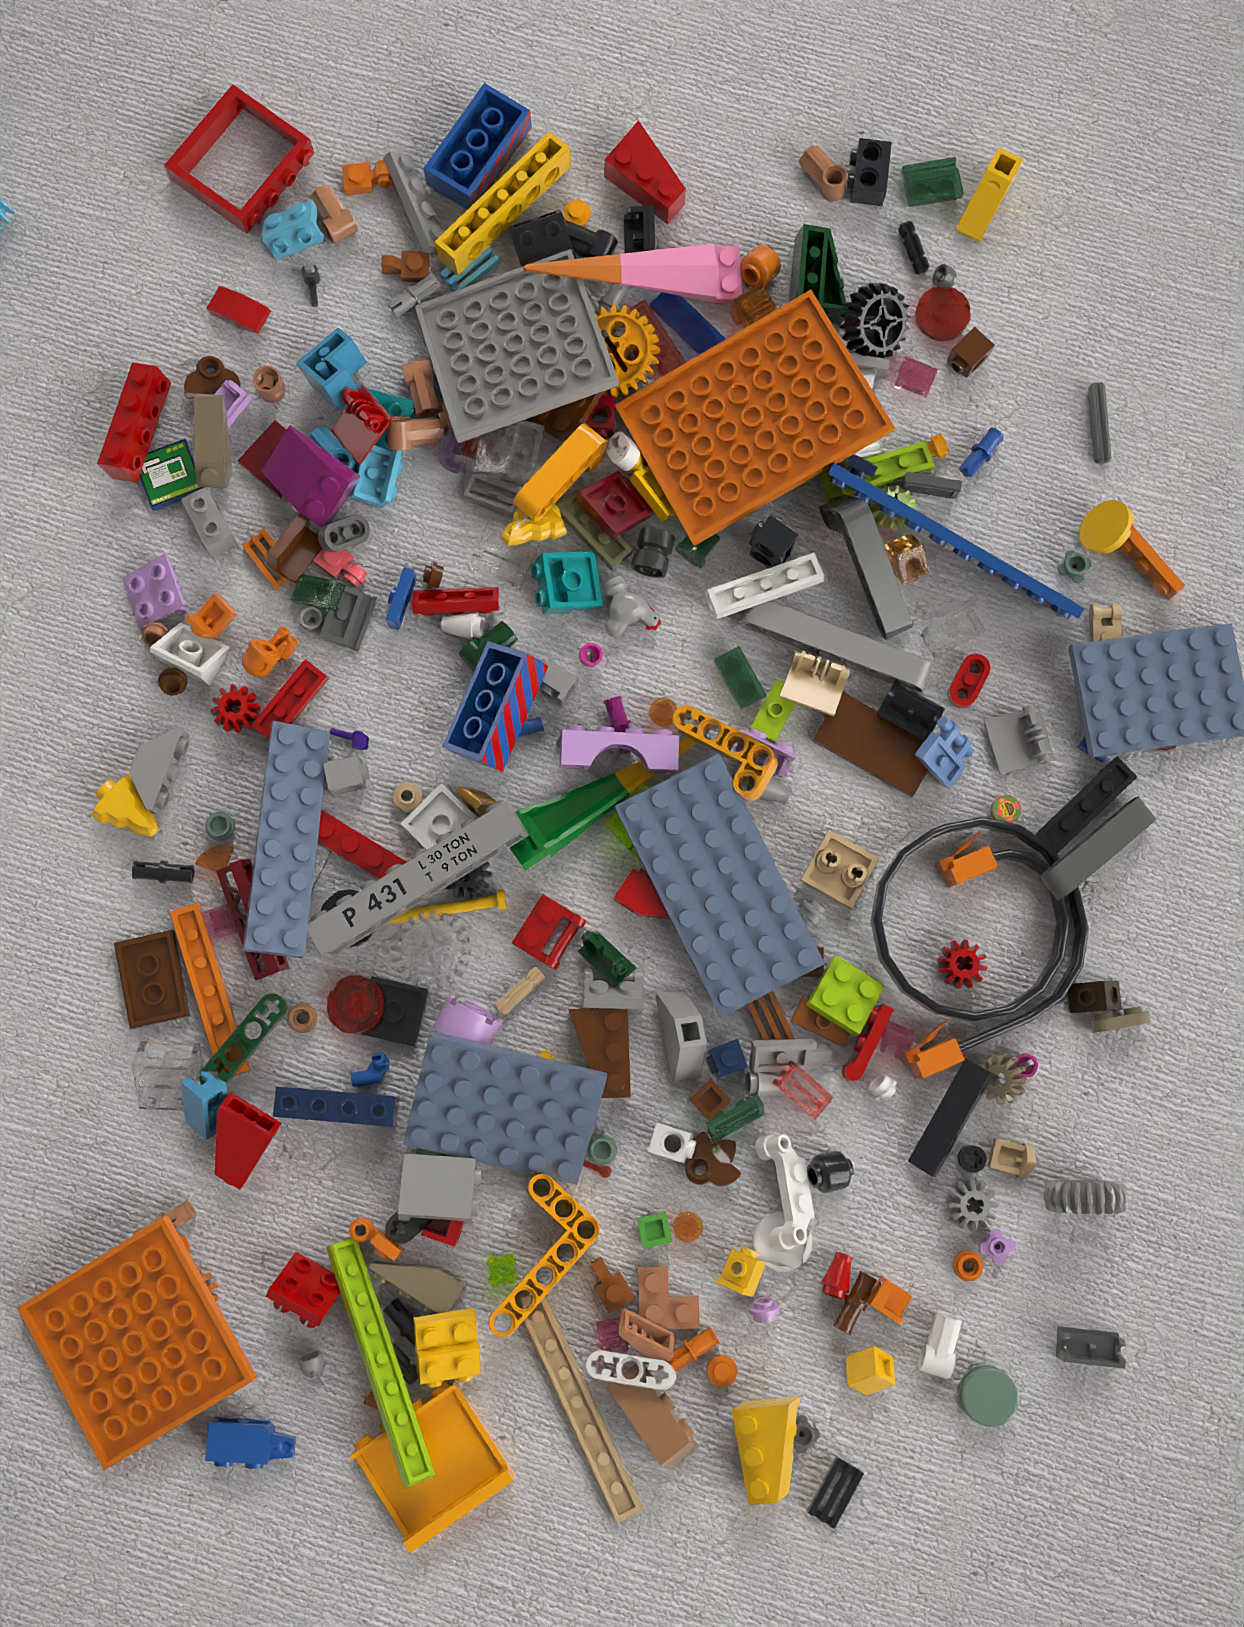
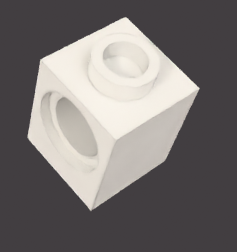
M656 1123L648 1152L685 1163L686 1158H692L695 1150L696 1141L692 1140L694 1134ZM671 1135H677L681 1139V1148L674 1153L670 1152L666 1146V1141Z

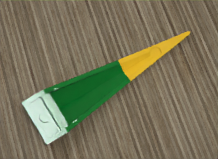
M688 737L679 741L678 757L697 742ZM639 761L592 783L517 810L515 813L529 836L509 849L526 871L548 855L550 857L554 856L610 812L615 805L624 801L658 773H646L643 764Z

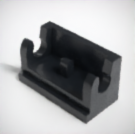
M654 205L628 207V215H624V254L655 250Z
M895 681L881 703L877 714L925 741L930 733L933 732L935 726L938 725L937 721L942 717L945 708Z

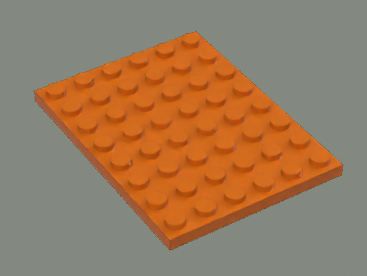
M812 290L800 295L615 404L616 409L694 546L831 468L834 463L838 464L895 431L892 421Z

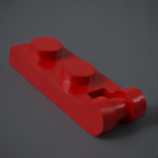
M885 1004L879 1005L878 1009L873 1008L866 1021L869 1027L865 1035L860 1034L854 1044L853 1050L857 1052L852 1063L846 1064L842 1068L841 1072L844 1079L857 1081L863 1076L894 1011L893 1008Z

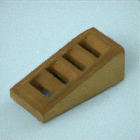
M459 786L456 790L457 795L467 808L478 817L486 814V809L497 802L481 790Z

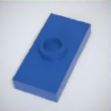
M406 567L403 568L397 588H392L388 599V604L391 605L386 622L390 628L399 630L402 625L417 581L414 570Z

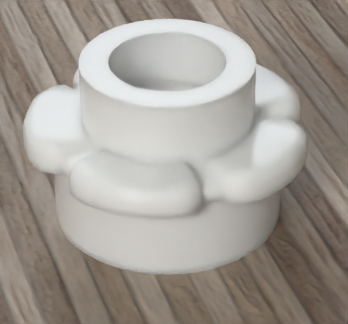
M886 1074L876 1077L868 1087V1090L873 1094L872 1099L875 1101L879 1099L882 1101L888 1100L896 1091L894 1088L896 1081L889 1078Z

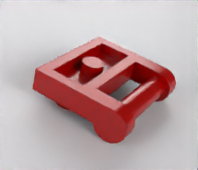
M542 894L515 936L512 944L556 971L561 964L559 962L560 958L579 928L583 929L587 921ZM562 918H565L570 922L549 955L543 953L542 950Z

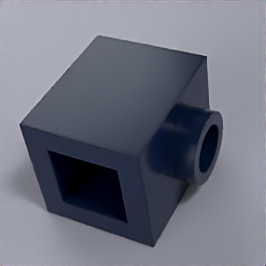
M738 1039L708 1050L710 1056L706 1057L707 1064L711 1073H717L718 1078L748 1067Z

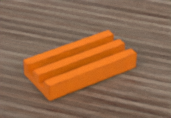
M262 528L258 535L255 536L254 534L250 537L251 540L245 541L241 545L274 589L277 590L289 580L277 573L280 579L276 581L251 549L256 545L267 559L268 551L261 541L265 539L271 547L275 544L267 531Z

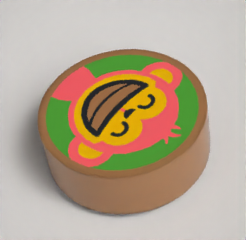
M1003 795L992 803L990 813L993 819L1013 823L1020 817L1021 805L1013 796Z

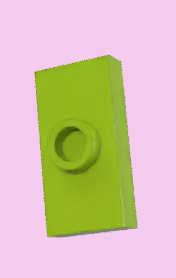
M777 679L751 728L766 734V740L774 744L796 704L780 697L784 683Z

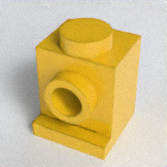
M742 1246L740 1251L731 1249L721 1277L717 1278L716 1283L742 1295L753 1297L766 1262L757 1259L758 1252ZM742 1265V1271L738 1274L739 1269Z

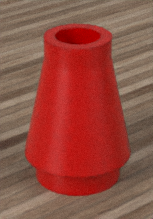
M841 1252L835 1253L834 1259L820 1283L823 1285L821 1293L837 1299H845L846 1293L849 1294L852 1256Z

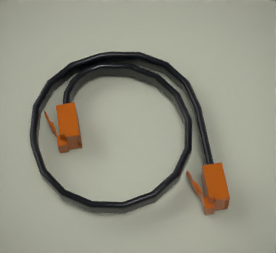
M977 817L940 825L929 830L898 851L876 885L870 920L878 960L900 992L933 1014L971 1022L1012 1014L1045 991L1065 957L1070 924L1065 898L1057 900L1049 890L1057 923L1051 958L1034 986L1005 1006L977 1012L939 1005L912 987L889 954L882 917L888 885L905 858L933 838L946 833L979 827L1012 834L1041 853L1049 864L1047 865L1031 853L1012 849L992 852L989 846L954 860L953 857L969 847L970 842L981 833L979 831L959 846L953 855L934 863L938 873H942L948 888L998 868L996 861L1010 860L1020 862L1041 875L1049 866L1060 859L1050 844L1020 824L986 817ZM1079 887L1067 895L1075 927L1071 962L1053 994L1025 1014L960 1042H957L956 1038L945 1039L920 1050V1047L931 1041L936 1036V1032L948 1023L943 1021L927 1034L918 1045L901 1053L905 1064H909L914 1078H925L965 1061L962 1051L1032 1022L1065 998L1084 966L1089 933Z

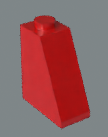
M230 1092L217 1110L214 1175L221 1178L226 1184L241 1190L282 1122Z

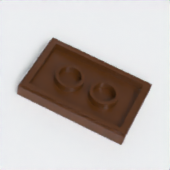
M174 930L114 943L130 1029L190 1016Z

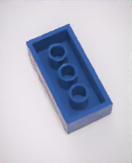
M484 83L423 168L426 185L468 210L489 190L532 129L530 110Z
M487 641L442 747L465 759L503 772L549 666L528 653Z

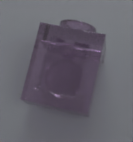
M452 425L439 451L440 464H443V468L452 473L460 471L466 474L468 470L467 460L459 457L465 448L466 441L457 442Z

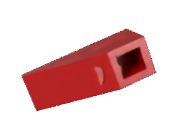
M633 868L614 896V901L637 916L670 919L646 870L641 868L638 872Z

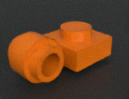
M384 160L377 161L373 170H371L369 162L342 165L346 196L373 193V184L375 183L379 188L383 189L394 185Z
M359 1217L350 1225L349 1233L351 1238L356 1242L370 1240V1243L375 1246L373 1251L385 1261H388L389 1258L395 1261L405 1249L387 1237V1234L382 1230L379 1231L374 1226L372 1220L367 1217ZM359 1224L366 1227L365 1235L358 1232Z

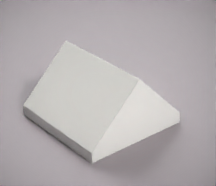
M181 622L150 647V653L160 662L172 668L180 669L186 675L209 687L230 650L229 646L213 638L198 637L191 631L189 626Z

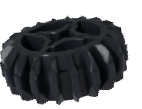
M869 283L866 286L858 287L857 293L850 294L851 302L844 303L847 309L846 313L840 315L844 319V324L839 327L845 330L841 338L844 341H848L846 348L862 356L867 355L883 359L884 357L893 356V351L901 349L899 341L907 340L904 336V331L910 329L906 325V320L911 318V316L905 312L909 305L903 303L905 296L899 294L898 289L890 287L886 283Z

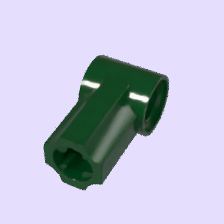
M503 621L499 622L480 639L476 638L470 641L459 652L461 659L473 672L477 667L487 641L509 648L518 641L512 629Z

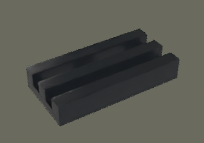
M836 1456L807 1509L808 1514L817 1517L818 1520L827 1523L835 1529L864 1472ZM842 1466L844 1470L822 1511L817 1510L839 1467ZM852 1472L854 1474L832 1516L829 1517L830 1510Z

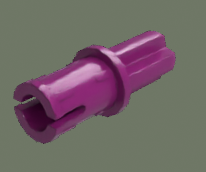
M617 696L610 698V700H604L603 702L611 723L609 727L614 728V732L626 733V729L630 728L631 720H627L622 697ZM618 748L620 754L630 753L628 750Z

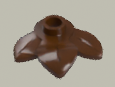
M205 356L198 361L196 371L187 375L184 383V394L187 399L194 398L195 394L214 395L226 380L233 381L241 388L240 380L235 372L224 368L220 359L214 356ZM213 368L216 372L214 374H207L205 370Z
M704 1131L693 1139L696 1141L695 1150L692 1158L687 1161L685 1166L686 1176L692 1183L704 1185L711 1182L721 1187L735 1182L740 1177L741 1172L731 1165L736 1154L735 1141L720 1140L712 1143L710 1137ZM698 1166H704L706 1171L702 1175H697L695 1169Z

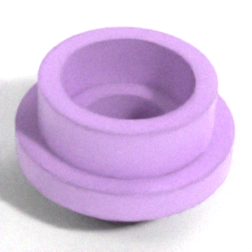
M769 1297L757 1298L749 1306V1312L753 1315V1320L758 1323H768L776 1320L777 1313L780 1310L779 1304L772 1301V1298Z

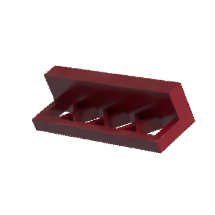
M250 858L237 860L229 863V866L216 870L242 946L246 927L243 920L246 921L247 916L240 913L238 904L240 899H242L247 913L253 870ZM232 872L237 888L230 885L227 873ZM245 951L255 981L289 969L285 956ZM260 954L267 969L261 972L257 961Z

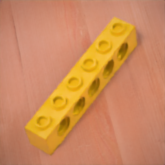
M549 131L434 241L438 259L459 276L571 167L570 147Z

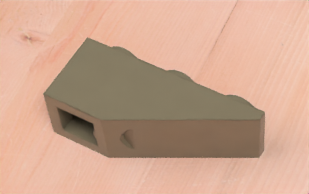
M374 1261L368 1267L374 1271L372 1276L385 1285L391 1282L399 1288L397 1293L411 1302L415 1298L424 1304L422 1309L429 1315L449 1312L467 1284L442 1266Z

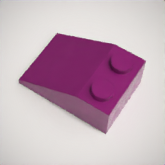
M291 425L288 426L261 471L298 512L320 528L333 521L361 477Z

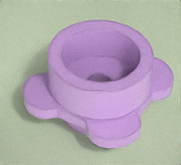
M995 1228L990 1230L989 1236L985 1238L984 1242L980 1243L979 1250L982 1254H987L991 1257L994 1264L1003 1265L1005 1257L1009 1252H1013L1016 1246L1013 1240L1006 1239L1002 1235L1001 1230ZM996 1244L1000 1245L999 1250L995 1249Z

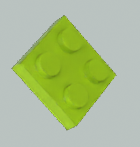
M834 955L806 1006L856 1037L860 1035L885 986L839 956Z

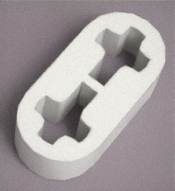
M621 431L615 433L607 443L606 453L611 461L623 471L630 470L638 461L640 456L639 449Z

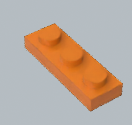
M1131 524L1129 530L1132 532L1129 538L1118 549L1129 555L1134 561L1136 569L1151 580L1155 591L1159 595L1165 596L1167 600L1171 599L1186 585Z

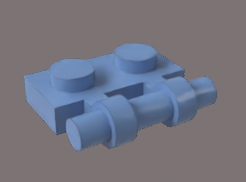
M943 716L937 721L941 734L938 735L931 732L915 753V756L942 786L950 789L966 767L961 761L964 756L970 757L974 753V749L971 747L969 738L966 735L960 734L958 725Z

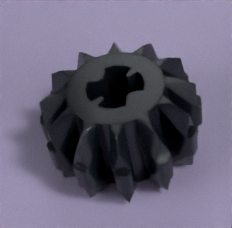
M487 861L471 871V879L469 881L464 879L466 876L464 875L448 885L446 889H454L453 896L457 898L463 894L464 899L470 900L472 891L477 897H481L480 887L490 888V884L484 881V879L493 877L492 872L484 871L490 866V862Z

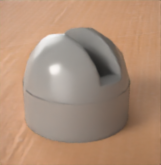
M320 1351L306 1354L298 1360L302 1373L309 1378L313 1377L314 1371L319 1376L325 1367L322 1352Z

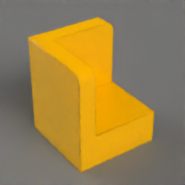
M872 1346L846 1357L847 1385L865 1395H870L895 1385L892 1355Z

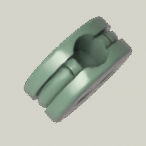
M979 1365L968 1370L962 1377L958 1386V1399L963 1411L973 1421L983 1426L996 1427L1009 1421L1016 1412L1018 1391L1013 1380L1002 1370L991 1365Z

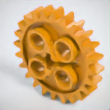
M613 304L611 312L608 313L604 307H601V315L597 316L595 314L601 334L603 331L607 332L610 340L617 348L618 354L628 368L627 372H623L619 362L613 356L611 348L604 339L612 364L615 366V372L620 385L605 390L602 395H607L610 390L612 396L617 398L618 392L621 390L625 396H628L629 387L632 386L635 391H639L637 382L648 383L644 377L646 373L654 375L655 372L650 365L659 364L658 359L653 356V354L660 352L659 347L653 345L659 341V338L656 334H652L655 329L652 324L647 325L648 319L644 315L639 318V312L636 309L629 314L628 307L624 305L619 312L616 305ZM618 328H626L625 333L621 337H614V333ZM638 350L639 356L633 361H628L629 353Z

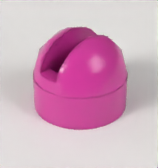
M587 643L579 651V660L587 667L596 666L603 657L602 649L595 643ZM587 650H591L590 662L587 661Z
M1022 1053L1017 1056V1068L1020 1064L1031 1059L1034 1063L1026 1067V1070L1021 1073V1077L1028 1078L1033 1076L1038 1069L1037 1059L1029 1053Z

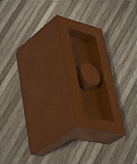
M301 513L267 552L266 565L292 583L298 581L311 565L314 558L323 549L319 544L318 534L309 529L310 520Z

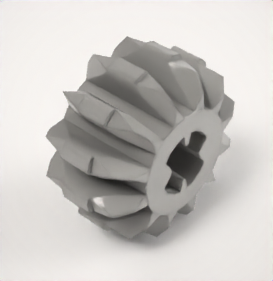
M968 1179L967 1188L962 1182H957L956 1186L959 1193L952 1190L948 1192V1195L955 1198V1201L947 1202L946 1207L955 1209L949 1217L951 1220L959 1218L958 1227L964 1229L968 1224L971 1231H976L978 1223L982 1228L988 1227L985 1217L995 1220L996 1215L989 1211L990 1208H997L999 1205L997 1202L989 1201V1199L994 1197L995 1192L993 1190L985 1192L987 1185L985 1182L981 1181L976 1186L974 1179ZM969 1199L978 1202V1205H974L977 1207L975 1211L966 1208V1205H970L967 1203Z

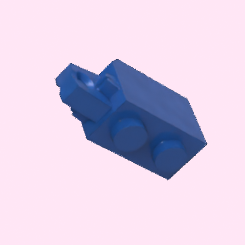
M214 1417L208 1424L205 1461H214V1466L230 1467L233 1466V1463H245V1468L261 1469L263 1465H267L273 1459L292 1458L295 1454L296 1436L275 1432V1426L270 1420Z

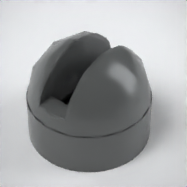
M946 264L939 265L933 274V284L943 289L954 286V278H957L956 271Z

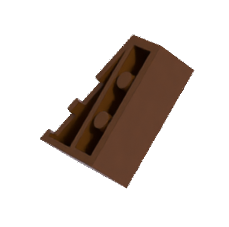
M568 1009L590 1069L607 1073L602 1098L631 1097L628 1009Z

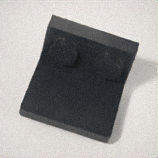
M561 209L509 226L521 267L571 249L574 259H576Z

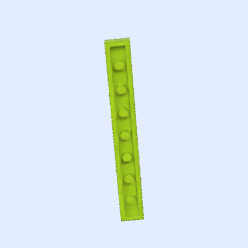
M351 1238L331 1244L326 1247L403 1487L406 1488L436 1475L359 1243Z

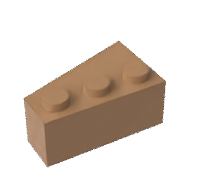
M633 1365L623 1373L624 1377L628 1380L636 1378L639 1373V1366ZM645 1367L646 1374L642 1381L644 1383L647 1382L646 1376L654 1377L651 1371L647 1370V1367ZM611 1383L606 1387L661 1466L672 1469L699 1447L692 1436L694 1434L693 1430L684 1418L680 1420L673 1409L676 1407L665 1392L660 1394L658 1390Z

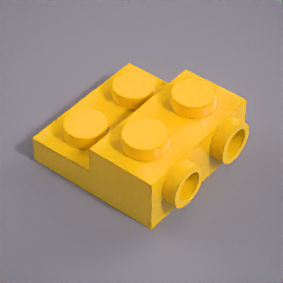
M474 1308L414 1317L416 1371L420 1385L426 1384L428 1387H439L443 1384L444 1380L450 1379L468 1382L473 1379V1375L481 1374L480 1347L477 1341V1318Z

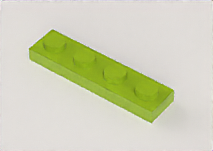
M919 442L866 459L879 467L874 477L867 475L866 479L863 480L875 487H879L904 479L906 472L921 474L933 470L935 464L927 442ZM845 465V466H842V468H844V469H846V470H848V471L850 472L851 469H852V466H850V465ZM829 471L822 472L819 475L827 502L845 494L854 495L857 492L856 489L849 485L844 490L830 482L833 476L828 474Z

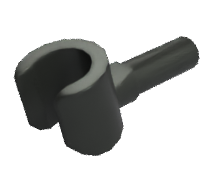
M314 265L315 272L311 275L306 274L305 267L303 266L301 272L304 282L310 290L312 307H317L316 289L317 284L320 282L317 266Z

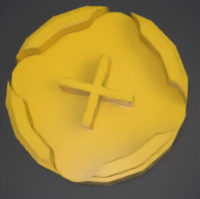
M1118 500L1105 501L1095 506L1085 516L1080 526L1079 538L1081 544L1093 554L1101 552L1107 554L1118 549L1132 532L1129 530L1131 523L1134 525L1132 510Z

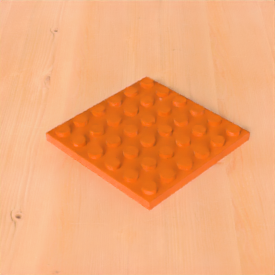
M168 1215L17 1307L103 1470L108 1469L258 1378Z

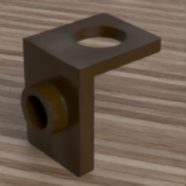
M1119 981L1074 983L1068 991L1070 1013L1122 1010ZM1111 989L1114 994V1002L1111 999Z

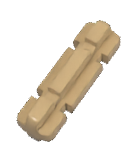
M537 967L532 968L527 973L525 979L522 978L506 993L507 996L505 998L501 997L495 1003V1007L502 1015H507L514 1009L513 1005H518L534 990L533 987L535 985L538 986L545 979L544 974Z

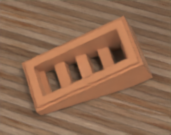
M625 1308L620 1311L619 1335L646 1358L663 1360L667 1363L673 1358L674 1333Z

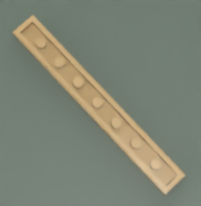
M521 1290L516 1294L515 1303L519 1308H526L530 1305L532 1299L530 1293L526 1290ZM545 1296L527 1316L524 1324L617 1524L644 1510V1507L552 1307Z

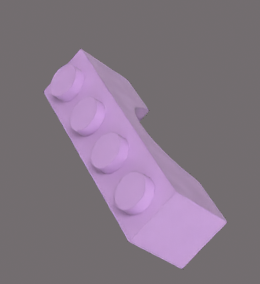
M570 725L568 730L563 729L561 732L559 768L588 770L595 757L601 752L620 748L636 755L643 764L646 773L675 774L678 771L679 735H672L670 730H655L654 734H643V729L628 728L626 733L614 732L612 727H597V731H585V726Z

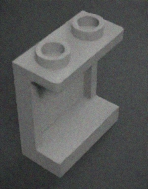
M404 1154L398 1220L410 1221L411 1217L465 1221V1224L471 1225V1216L478 1215L479 1198H473L474 1186H480L481 1168H475L476 1158Z

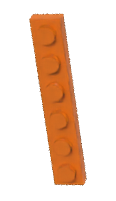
M197 902L170 911V915L212 1054L214 1055L238 1025L201 904ZM237 1045L230 1046L226 1051V1057L232 1063L240 1060L242 1056L241 1048ZM220 1058L218 1059L217 1064L222 1065L218 1069V1073L220 1074L223 1069H227L230 1072L232 1068L224 1065ZM248 1060L235 1076L251 1071Z

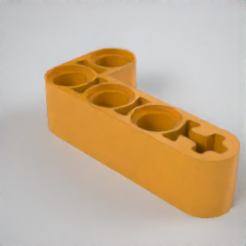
M581 424L520 489L513 500V504L534 522L540 520L586 469L592 472L600 465L606 455L607 441L587 424Z
M682 705L677 708L673 715V722L684 736L741 765L734 776L733 787L742 799L746 801L758 799L764 792L778 765L777 758L771 748L692 706ZM693 719L699 725L698 729L691 723L687 722L684 724V720ZM719 729V734L715 739H707V733L710 730ZM744 742V747L740 752H731L734 743ZM769 755L767 764L764 766L756 765V760L759 756ZM754 780L755 785L752 790L742 791V784L745 781Z

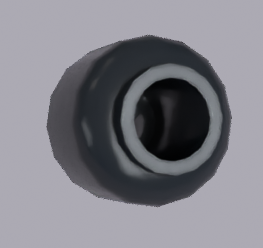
M836 1150L814 1156L807 1167V1176L810 1184L822 1193H830L848 1187L851 1176L854 1174L851 1160Z

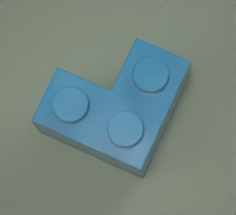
M337 328L296 364L309 384L340 410L346 405L342 401V392L348 388L359 391L351 376L357 373L367 361L353 339L340 328Z

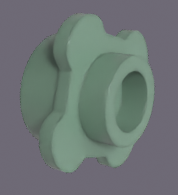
M1070 550L1065 554L1066 559L1064 563L1058 566V572L1062 576H1069L1073 582L1080 583L1084 580L1085 571L1091 567V561L1083 554ZM1075 564L1077 569H1073L1072 565Z

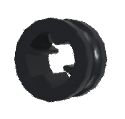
M973 1145L963 1147L957 1156L960 1167L971 1173L981 1171L987 1162L985 1152L980 1147ZM971 1150H974V1155L979 1157V1162L973 1163L975 1167H970V1163L965 1161V1155H971L969 1152Z

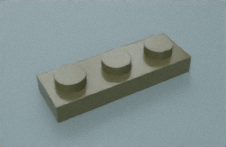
M576 489L557 505L561 512V518L612 571L633 553V549L621 536L613 540L610 539L575 499L579 493Z

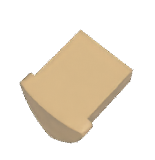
M994 1138L988 1167L1015 1174L1016 1178L1022 1180L1030 1175L1036 1164L1035 1151L1031 1144L1023 1143V1145Z

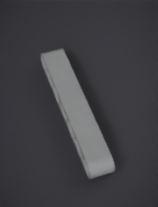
M772 601L743 610L739 619V624L748 630L845 665L893 684L897 681L915 692H923L932 668V663L926 659Z

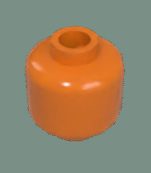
M764 245L752 249L740 263L743 280L748 285L756 288L767 286L780 273L781 269L777 253Z

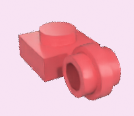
M322 549L313 560L318 567L336 580L345 572L346 574L343 577L354 587H357L359 584L363 585L366 581L367 573L355 563L351 567L349 566L354 557L345 549L337 552H327Z

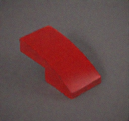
M222 286L218 287L206 308L212 315L232 321L238 328L259 334L271 313V310L265 305Z

